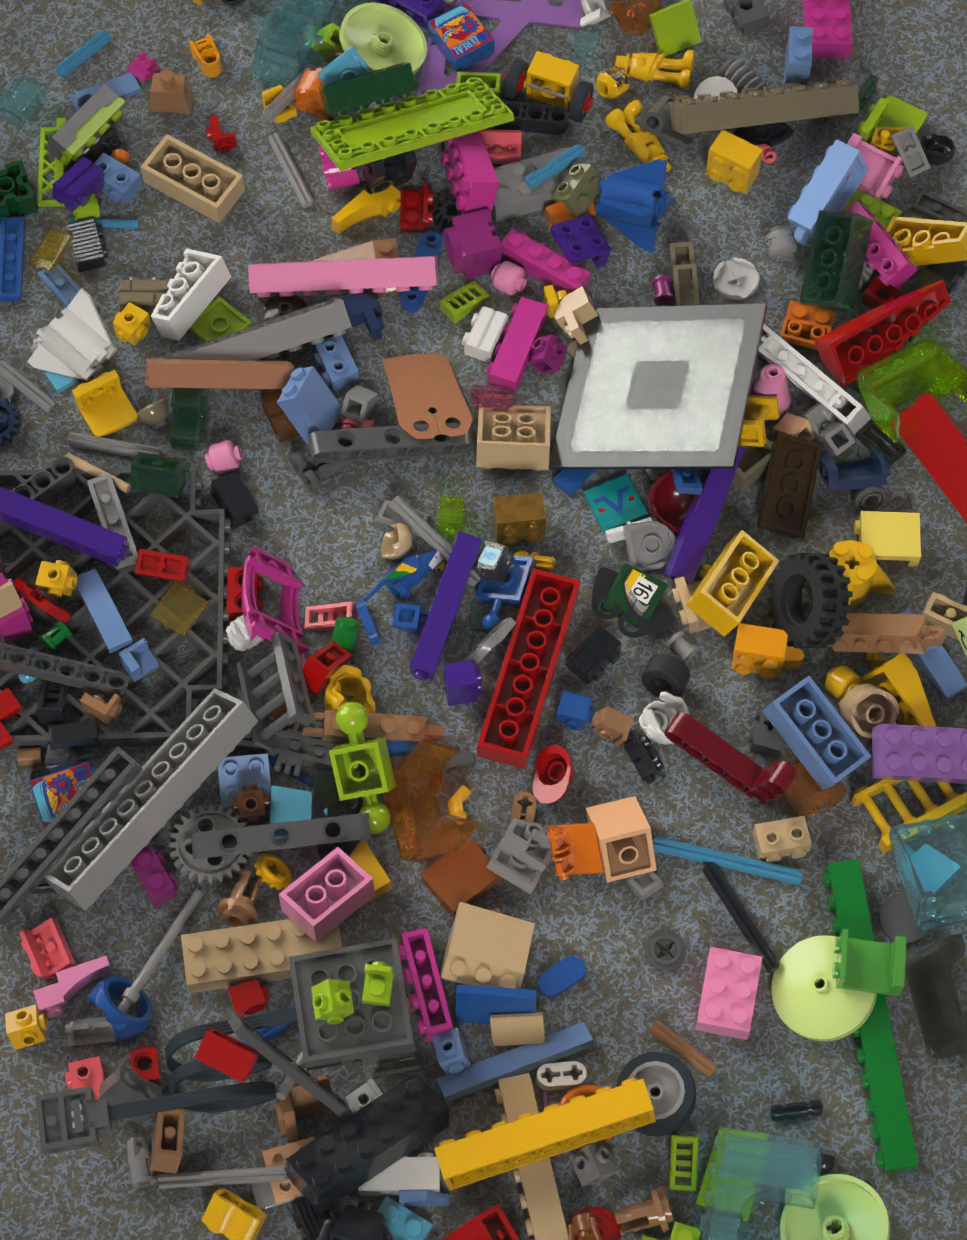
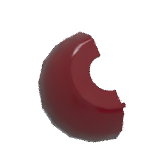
M667 472L660 476L649 490L648 507L658 522L666 525L672 532L679 533L694 494L677 493L672 474Z

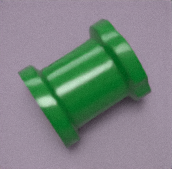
M57 619L54 621V626L45 634L41 633L38 638L48 650L55 652L57 650L56 646L65 638H70L72 633Z

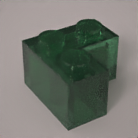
M173 388L170 405L173 415L170 433L172 449L200 451L201 444L206 443L207 429H204V424L210 420V408H207L208 396H204L203 388Z

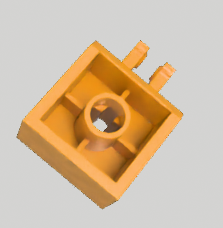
M739 623L734 642L731 669L736 670L738 674L748 675L751 672L758 673L766 679H773L775 676L780 677L782 668L800 669L805 656L801 649L786 646L788 635L784 630Z

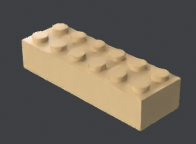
M291 919L181 935L186 984L189 993L230 988L258 978L259 983L290 979L289 957L342 948L339 925L316 943Z

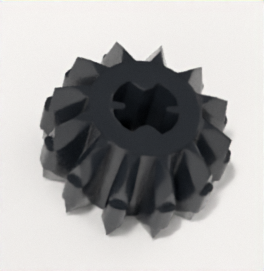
M446 197L445 202L438 201L437 207L433 210V224L438 226L439 233L443 232L445 228L452 227V217L461 215L460 210L456 207V198L450 200Z

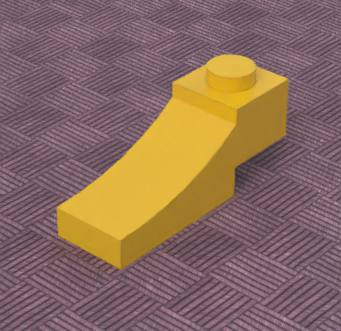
M393 185L382 192L371 195L363 190L332 217V229L336 233L341 234L350 226L366 218L377 215L386 217L389 213H395L401 205L400 191Z

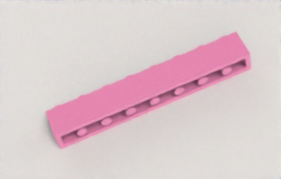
M438 256L258 263L248 265L250 293H256L257 297H271L270 292H279L280 296H294L293 291H303V295H317V290H326V294H340L341 289H349V293L352 294L363 293L365 288H372V292L377 293L387 292L386 288L396 287V292L410 291V287L419 286V291L433 290V286L439 284Z

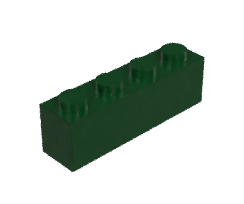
M409 62L399 63L319 86L325 113L333 114V117L346 115V110L352 108L355 111L367 109L369 103L376 102L377 105L390 102V97L398 96V99L411 96V91L417 90Z

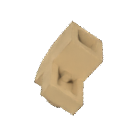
M582 286L566 295L560 301L555 311V319L571 339L575 337L580 345L588 341L582 324L597 317L598 313L591 297Z

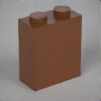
M469 836L421 873V882L453 919H455L459 902L473 905L502 881L501 876L486 868L490 860L485 855L486 851L478 841L473 842Z

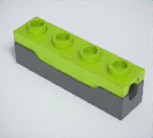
M104 84L50 138L45 149L66 167L72 160L76 163L84 154L82 150L85 147L90 149L98 139L96 136L99 133L104 135L111 126L109 123L112 120L116 122L122 116L124 111L121 109L126 101Z

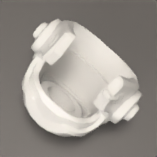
M660 692L659 699L664 702L653 701L648 704L639 717V723L648 738L664 745L674 744L666 738L664 733L677 712L681 711L690 715L689 710L682 698L668 692Z

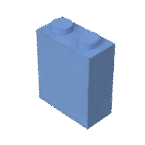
M790 26L785 53L783 88H785V84L799 83V85H807V81H809L812 64L813 27Z
M313 366L295 369L291 373V377L282 389V393L277 401L306 444H309L308 436L311 433L332 430L342 410V406Z

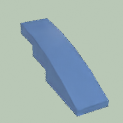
M96 569L77 576V590L109 652L113 653L133 644L132 638Z

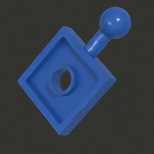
M500 554L494 566L485 564L475 597L478 601L493 602L490 613H487L482 619V626L486 631L491 632L494 627L502 622L499 615L503 603L522 604L532 569L536 565L533 557ZM506 575H511L509 581L501 583L502 578Z

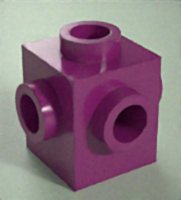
M553 334L536 338L532 344V350L527 362L540 373L557 372L564 362L568 347Z

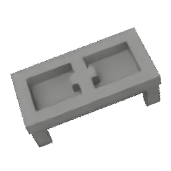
M913 126L890 136L899 156L903 159L902 163L908 178L931 168Z

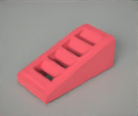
M353 602L308 606L305 610L304 629L310 631H333L336 622L334 620V613H338V619L345 617V613H347L346 617H351L357 622L358 610ZM311 613H319L318 622L311 623ZM324 613H328V621L324 622Z

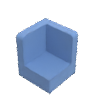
M145 638L118 653L122 665L134 682L159 668V663L149 650Z

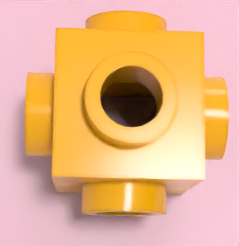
M129 302L123 311L118 312L114 317L113 326L116 337L124 343L129 342L135 346L140 339L145 338L151 326L149 313Z
M56 560L55 563L41 561L35 585L43 592H47V595L51 597L61 598L62 595L71 597L72 591L76 588L78 582L77 572L65 561Z
M36 1005L5 1014L6 1034L15 1050L46 1041L45 1030L48 1029V1021L44 1013L40 1014Z

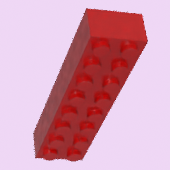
M535 568L532 569L477 744L478 757L526 769L580 594V580Z

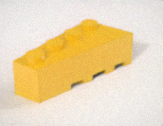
M893 216L886 228L887 232L916 266L967 260V222Z

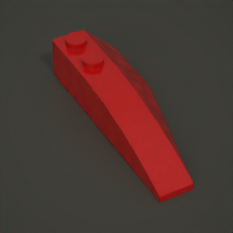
M944 280L891 300L814 340L822 363L841 386L845 387L883 366L888 361L887 358L894 351L898 352L909 337L915 336L923 324L927 321L930 322L951 302Z

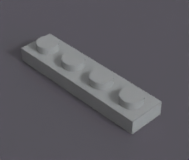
M111 474L88 480L87 483L102 527L127 537L128 546L130 547L128 556L125 561L121 560L116 569L136 564L138 553Z

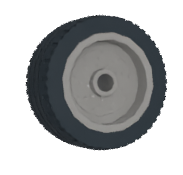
M647 1052L634 1057L624 1066L618 1076L616 1087L622 1086L621 1083L630 1078L644 1079L655 1113L656 1122L634 1130L647 1136L659 1137L672 1134L687 1123L695 1108L696 1087L689 1069L679 1059L663 1052ZM654 1090L661 1092L657 1097L652 1096L650 1093Z

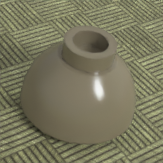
M160 399L138 411L137 416L143 423L154 426L155 430L168 424L166 420L169 414L168 402L166 399Z

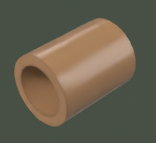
M18 748V765H42V748Z

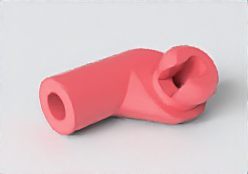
M766 144L755 145L763 149L761 160L766 163H773L776 160L777 154L774 149Z
M345 418L341 422V429L375 427V421L366 419L360 423L351 418Z

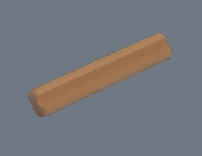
M655 1021L649 1029V1033L706 1077L711 1078L716 1073L718 1066L660 1021Z

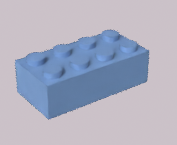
M807 676L775 699L762 711L823 792L827 791L872 757L810 676Z

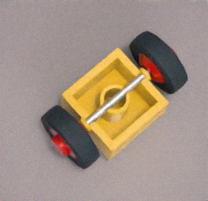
M537 51L529 68L528 62L515 59L504 77L503 96L516 101L525 87L527 98L547 105L564 107L569 111L570 120L581 123L587 112L591 109L594 85L587 81H581L578 84V64L570 60L554 57L549 53Z

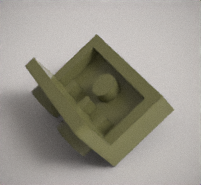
M575 163L563 181L557 186L552 199L563 202L575 218L582 217L599 193V184L602 178L591 164Z

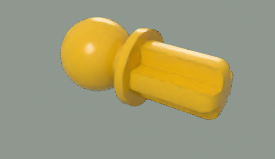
M523 550L517 551L514 554L515 556L533 557L536 561L535 569L550 571L555 568L554 557L541 556L537 552L529 554Z

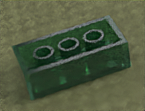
M819 210L799 303L831 311L854 313L873 225L872 219L859 213Z

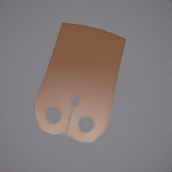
M412 354L382 360L398 422L403 430L416 439H433L436 435L440 434L452 437L467 433L472 423V415L459 388L448 357L441 354ZM433 407L437 412L432 414L428 412V409ZM448 418H457L461 425L455 429L449 428L445 421ZM416 421H425L429 428L423 432L417 431L414 428V423Z

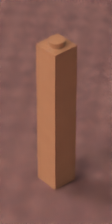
M146 359L145 383L150 388L283 389L288 383L291 373L296 368H294L290 361Z

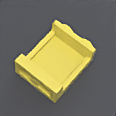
M860 512L859 519L854 521V534H858L859 542L872 546L876 560L908 561V566L918 567L921 559L920 513Z

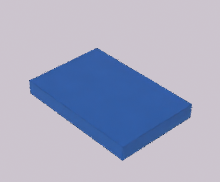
M457 985L455 1022L490 1024V1015L535 1013L537 990Z

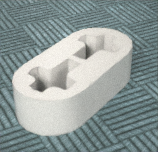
M577 1061L547 1063L539 1067L536 1074V1083L541 1089L547 1091L572 1089L584 1083L587 1071L585 1066ZM571 1069H575L576 1073H581L577 1080H573L572 1076L564 1075L570 1074ZM545 1072H549L550 1076H559L553 1077L550 1083L547 1082L546 1078H542Z

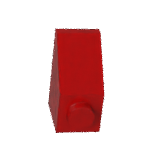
M334 641L312 654L302 669L307 689L317 694L326 688L330 683L332 675L340 667L348 663L352 654Z

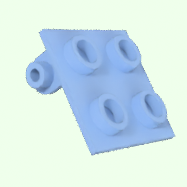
M268 753L225 757L218 765L220 797L223 808L234 807L233 798L237 797V792L242 791V786L257 784V788H264V793H269L271 804ZM248 799L246 805H256V802L253 799Z

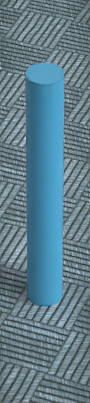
M69 218V224L79 222L75 221L74 218ZM94 219L95 225H100L101 228L139 229V220Z

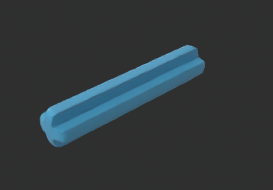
M105 30L99 32L55 67L57 74L62 78L67 76L111 41L110 34Z
M579 144L571 147L526 176L525 184L530 189L535 188L584 156L583 148Z

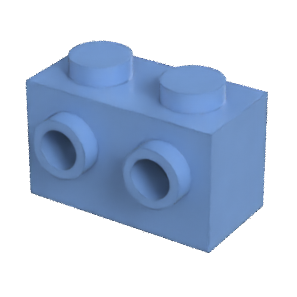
M105 153L93 164L104 171L105 185L101 191L107 193L110 199L116 203L120 201L127 205L143 186L140 173Z
M342 335L331 337L315 344L316 353L313 354V359L317 367H322L324 371L321 373L322 379L327 386H331L333 392L360 383L359 371Z

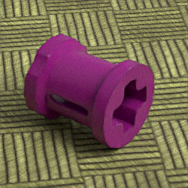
M658 275L652 279V286L655 288L653 299L656 305H667L674 302V294L671 293V284L673 283L671 276Z

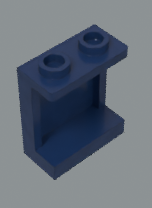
M870 445L869 458L834 462L827 450L821 451L818 471L829 492L887 485V476H890L889 462L884 460L883 453L879 452L875 445Z

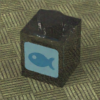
M485 541L473 566L482 580L490 583L492 581L503 583L515 558L507 546Z

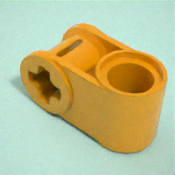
M207 34L206 38L195 42L192 40L188 42L190 51L203 74L207 77L218 76L222 71L220 54L211 35Z

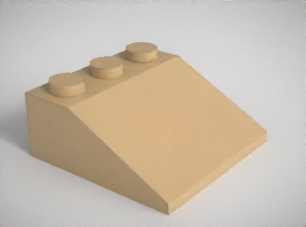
M479 403L476 467H483L485 469L506 468L509 470L530 469L533 471L549 470L551 406Z
M459 902L439 972L440 979L461 985L520 989L525 974L535 923Z

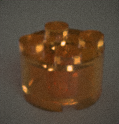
M614 0L609 6L610 12L618 22V28L626 34L630 31L637 36L644 35L652 27L649 14L663 9L660 0Z

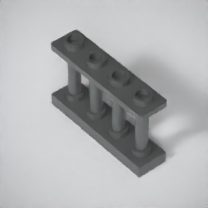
M280 632L271 636L273 652L257 664L252 666L242 661L237 663L243 699L246 706L258 720L251 730L252 741L254 745L268 751L275 749L272 735L291 721H296L306 726L314 721L296 639ZM277 662L278 671L261 683L259 674ZM281 682L282 692L265 704L263 694ZM286 702L287 712L270 724L268 714Z

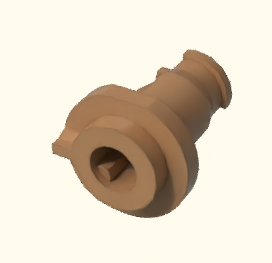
M251 870L239 872V880L234 885L230 898L222 899L217 907L222 920L232 927L256 924L259 917L254 905L259 895V887L263 884L260 876L257 881H251L246 896H243L252 873Z
M664 1186L652 1189L651 1199L631 1204L619 1211L618 1209L614 1210L617 1224H620L621 1236L630 1231H641L657 1225H661L663 1233L670 1231L669 1223L675 1221Z

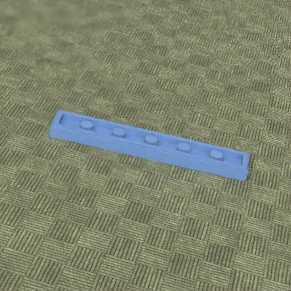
M582 1022L545 1036L544 1044L522 1045L475 1063L470 1067L464 1068L459 1073H449L436 1078L445 1102L448 1103L497 1084L499 1079L523 1074L595 1045L585 1023Z

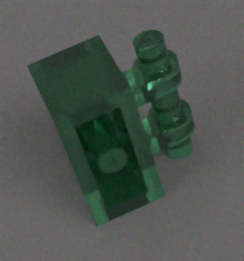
M138 452L131 464V487L133 490L179 498L186 485V472H190L191 463L181 458H170L160 454Z

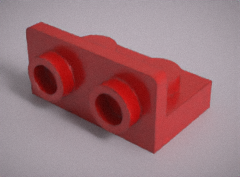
M424 183V190L401 189L400 232H427L428 225H433V211H428L429 205H433V191H429L428 183Z

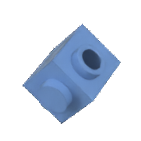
M458 1028L432 1036L439 1065L446 1074H456L463 1071L464 1068L471 1066L464 1037Z

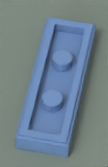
M57 261L37 273L38 277L65 308L68 307L81 289Z

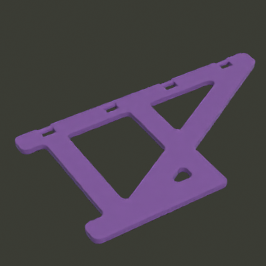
M457 0L453 7L443 2L444 13L466 2L478 18L498 20L500 22L490 33L495 39V53L489 58L482 59L470 68L459 72L484 73L529 24L580 29L582 27L580 21L584 17L581 1L563 0L561 6H552L549 4L551 0H521L519 2L505 0ZM429 36L427 38V55L422 64L417 96L422 95L427 90L443 89L448 84L456 83L457 79L456 71L449 76L444 74L446 58L436 45H432V40Z

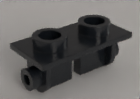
M110 128L104 135L98 137L94 145L84 151L81 158L85 157L94 164L103 153L110 156L112 151L122 144L115 130Z
M635 730L632 731L635 738L628 737L623 747L632 762L639 758L642 759L641 762L635 765L642 781L651 784L656 780V775L665 777L662 771L665 768L664 764L657 755L653 756L650 750L653 746L649 738L645 734L641 735Z

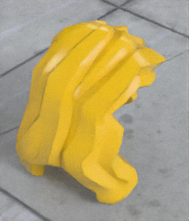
M348 665L340 667L330 678V683L325 692L324 709L338 711L345 703L357 702L364 706L368 713H375L376 708L371 695L370 680L362 677L361 670ZM346 696H355V697L348 701V699H347Z

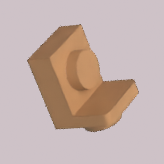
M87 693L80 699L83 711L107 725L112 719H116L122 711V702L117 694H114L108 703L98 695L92 697Z

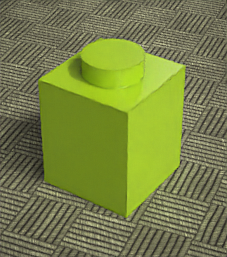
M331 23L319 29L311 48L328 60L335 57V52L343 53L344 50L339 37L340 27L335 23Z

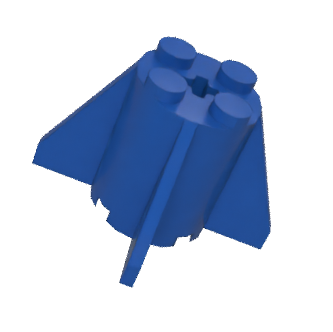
M661 159L611 173L607 179L602 178L599 184V192H601L600 201L596 205V215H601L602 218L611 223L638 247L653 253L657 229L661 225L658 222L659 217H664L667 206L676 201L675 197L669 196L668 191L664 190L667 187L664 182L668 161Z

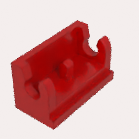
M139 549L134 573L187 583V570L191 569L192 563L185 556Z
M211 1028L206 1031L194 1059L244 1083L246 1078H249L260 1053L254 1048Z

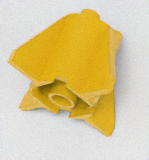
M846 540L835 543L829 555L838 559L837 565H843L846 569L843 576L850 578L851 582L847 585L848 591H852L853 597L849 598V605L853 606L852 608L857 607L867 599L869 592L894 594L895 586L877 564L872 546L854 540ZM806 579L805 585H810L809 581Z

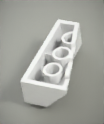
M186 248L183 254L185 257L183 262H179L176 267L177 274L175 278L169 280L167 293L161 296L151 315L161 337L180 341L228 282L231 275L222 256Z

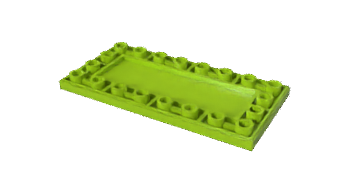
M472 77L464 83L448 84L440 90H427L422 95L405 97L402 101L388 102L382 104L381 107L367 108L361 110L360 113L346 114L332 121L323 120L318 122L317 125L311 126L310 130L311 135L336 167L343 171L514 121V114L481 78Z

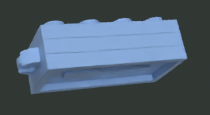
M837 139L833 145L828 147L824 160L813 172V178L808 185L803 187L798 202L792 205L789 210L788 220L795 231L794 238H796V242L805 245L809 241L821 247L836 220L869 170L860 150Z

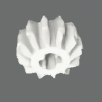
M243 615L232 621L226 629L229 643L235 650H240V652L246 649L250 650L252 647L258 646V643L264 641L258 635L252 641L250 640Z

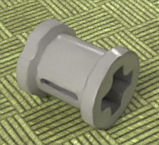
M681 630L668 641L666 646L669 649L672 648L681 657V661L686 663L697 654L699 647L693 645Z

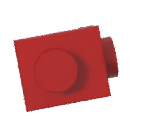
M218 116L209 117L210 126L206 127L208 140H213L214 150L228 152L232 148H237L235 133L221 134Z

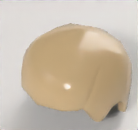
M397 523L391 525L395 529L394 531L384 534L381 547L382 558L401 560L411 550L413 538L408 526Z

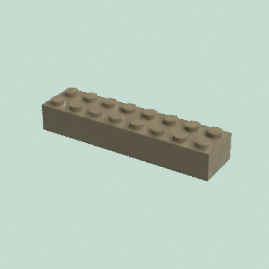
M831 78L828 79L829 83L814 80L807 81V85H799V83L785 84V88L765 86L763 91L747 88L742 89V93H733V91L719 92L720 96L699 94L698 99L689 98V96L676 97V101L669 102L670 129L681 134L859 113L858 85L850 83V80Z

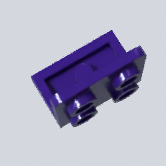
M590 214L552 225L550 232L570 263L574 264L591 259L597 269L606 265L612 249Z

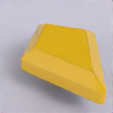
M876 127L870 145L892 154L896 147L890 136L908 127Z

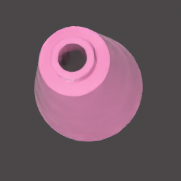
M768 364L763 367L752 383L750 395L777 397L780 413L778 420L780 421L790 412L792 399L783 368L776 364ZM766 419V420L764 421V423H765V424H769V423H771V422L778 421V420H767V419Z

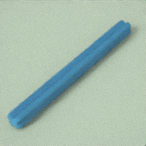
M657 836L653 839L654 852L706 864L715 863L719 867L800 885L802 881L803 871Z

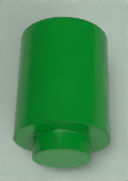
M351 617L337 619L331 642H336L350 654H353L360 628L359 624Z

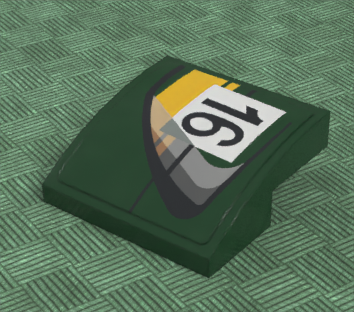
M625 563L606 597L609 600L604 601L601 609L612 613L615 607L612 602L621 606V612L616 617L620 618L624 613L631 611L646 620H650L668 590L669 585ZM628 618L625 620L639 628L640 624L637 619Z

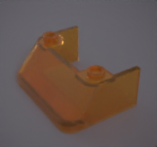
M422 739L393 771L396 787L389 792L383 793V797L391 815L390 822L398 852L403 860L415 862L453 853L479 827L476 821L445 813L441 816L436 794L445 785L446 778L442 767L457 752L455 747Z

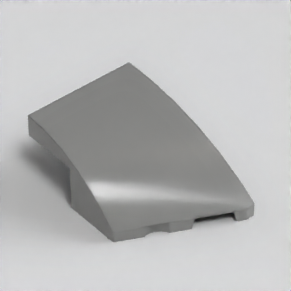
M513 818L486 868L531 894L552 855L548 830L543 829L541 824L528 823L525 820Z

